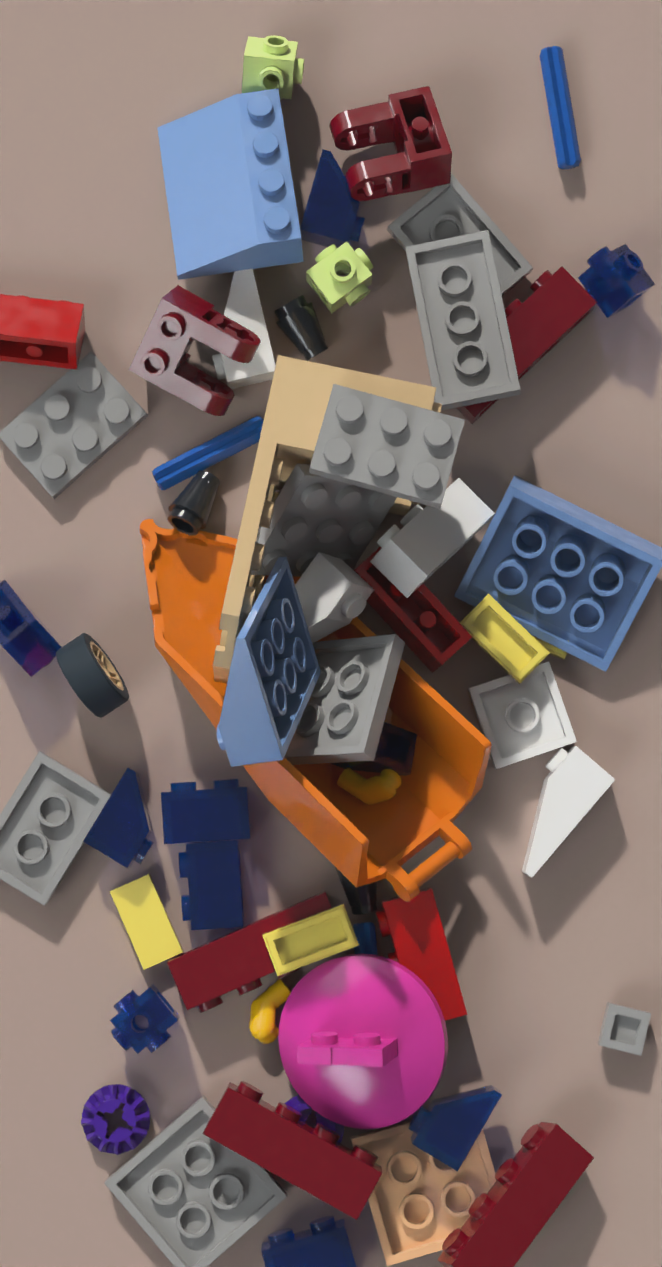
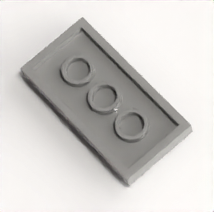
M489 230L405 247L432 387H436L434 400L436 403L442 404L441 411L521 395Z

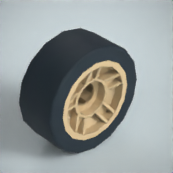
M82 633L58 649L56 652L57 662L65 678L79 699L95 716L102 718L128 701V690L118 670L105 651L90 635Z

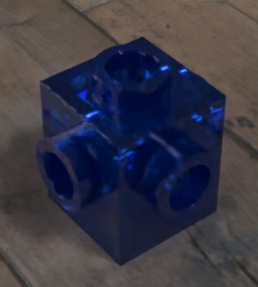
M626 244L612 251L607 246L600 249L587 260L590 267L578 277L585 290L597 301V305L607 318L628 308L655 285L643 268L640 257L631 251Z
M152 984L139 996L132 990L113 1006L118 1013L110 1020L115 1026L111 1033L126 1051L132 1047L138 1054L147 1047L152 1053L171 1037L167 1029L179 1020L180 1015L158 988ZM142 1015L146 1017L149 1023L148 1027L139 1026L136 1022V1016Z

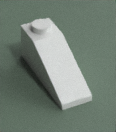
M253 269L234 271L224 316L254 332L259 337L261 343L250 363L237 362L221 353L212 355L218 380L226 378L227 384L231 389L273 380L276 366Z
M318 552L295 584L312 644L348 625L353 618L357 617L364 610L366 600L374 591L342 559Z
M577 746L571 747L568 752L560 748L545 766L551 772L543 782L522 872L528 877L532 878L615 781L610 774Z

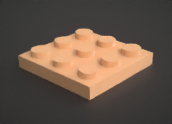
M475 1101L351 1137L353 1148L355 1145H359L378 1156L376 1163L382 1167V1175L368 1201L387 1266L443 1250L442 1245L448 1235L457 1228L461 1229L470 1217L468 1211L472 1203L481 1194H487L497 1181Z

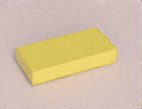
M489 593L460 622L472 636V639L518 684L550 654Z
M150 874L110 891L143 970L184 952Z
M344 904L262 935L277 976L359 945Z

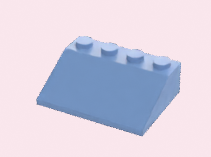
M278 88L236 94L157 127L178 280L304 262L301 231Z
M514 475L454 597L476 607L489 593L531 635L606 672L662 567V547Z
M287 557L277 559L236 638L220 721L217 726L219 747L221 750H226L231 767L283 760L321 673Z

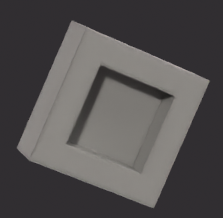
M607 1002L598 1045L642 1056L651 1013Z

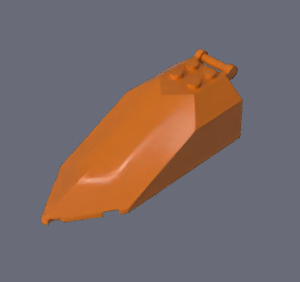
M146 519L140 524V534L143 544V561L149 605L153 617L155 647L217 730L227 684L214 681L213 661L216 646L220 645L222 630L219 629L221 613L238 539L199 530L197 535H187L175 528H160L154 523L153 519ZM265 575L264 584H265V582H266V580H267V578H268L269 575ZM292 576L294 584H296L300 577ZM355 617L348 625L316 642L377 635ZM401 659L374 761L292 765L284 757L283 760L243 766L266 798L356 888L387 879L398 896L404 901L409 902L420 893L419 888L456 857L462 859L472 851L471 842L453 822L482 788L492 744ZM346 768H351L366 779L379 776L384 769H392L400 776L401 785L396 789V795L390 800L369 805L339 787L337 781ZM439 836L446 844L408 874L401 866Z

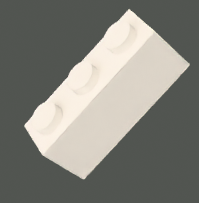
M458 478L446 489L440 509L428 505L423 509L417 504L400 521L404 526L401 530L394 524L377 541V544L382 549L370 562L408 598L461 549L495 513Z

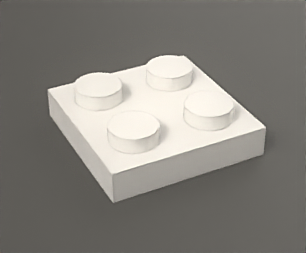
M549 661L539 664L520 684L510 675L468 689L482 733L492 744L490 756L495 769L577 742Z

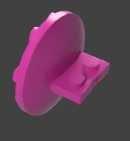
M349 954L330 959L315 967L293 988L283 1007L280 1018L279 1052L290 1083L303 1101L314 1111L330 1121L343 1126L375 1129L393 1125L406 1119L423 1106L433 1095L446 1067L448 1034L445 1019L436 998L425 983L412 971L382 956Z

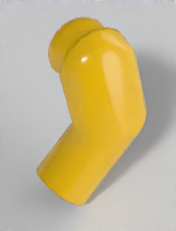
M346 768L340 775L337 785L363 803L373 805L393 798L396 795V789L401 785V778L392 769H384L379 776L366 779L351 768Z
M281 978L254 999L251 1004L249 1029L252 1036L263 1044L272 1043L277 1039L279 1029L275 1024L276 1009L287 1001L291 990Z

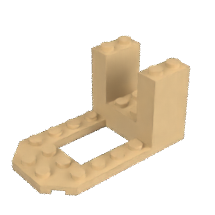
M278 355L221 613L219 629L222 630L220 645L216 646L213 661L215 682L227 684L236 638L264 586L265 575H251L252 570H261L265 545L258 543L261 527L270 528L275 500L280 494L276 490H282L296 464H311L333 384L440 413L442 404L434 402L436 387ZM397 497L388 513L405 516L409 512L411 504L417 505L420 503Z

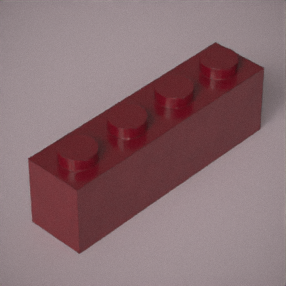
M563 266L553 275L549 270L545 271L530 286V289L534 292L523 303L517 298L505 309L519 380L584 320L597 304V301ZM499 399L457 407V409L473 424Z
M323 891L168 960V967L187 1010L197 1006L199 1012L202 1013L222 1004L221 995L237 989L240 996L261 987L263 984L260 978L275 972L262 935L331 909L332 905L326 892ZM298 968V969H295V970H293V971H290V972H287V973H285V974H282V975L278 976V978H281V977H284V976H286V975H288V974H291V973H293V972H295V971H297V970H299V969H301V968Z
M241 1081L237 1086L230 1082L210 1117L203 1134L357 1220L382 1175V1167L376 1163L378 1156L359 1145H355L353 1150L337 1142L340 1135L322 1124L317 1123L316 1127L312 1128L299 1121L302 1114L282 1102H279L277 1107L272 1106L261 1099L264 1093L251 1084Z
M547 1122L533 1125L522 1137V1147L515 1157L506 1160L495 1174L497 1181L488 1193L481 1194L472 1203L468 1211L470 1217L461 1229H455L445 1239L442 1245L444 1251L437 1261L444 1267H514L594 1157L559 1125Z

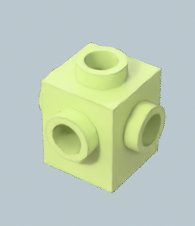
M275 35L265 38L248 36L243 62L242 93L278 88L280 100L283 98L292 99L294 84H302L304 59L297 58L298 42L288 41L284 37Z
M346 241L338 248L335 244H332L324 249L315 258L317 264L306 271V281L332 314L346 303L350 306L357 304L370 293L368 288L372 284V273L370 270L374 267L361 248H357L354 251ZM339 274H346L347 276H345V277H340V276H338V275H339Z

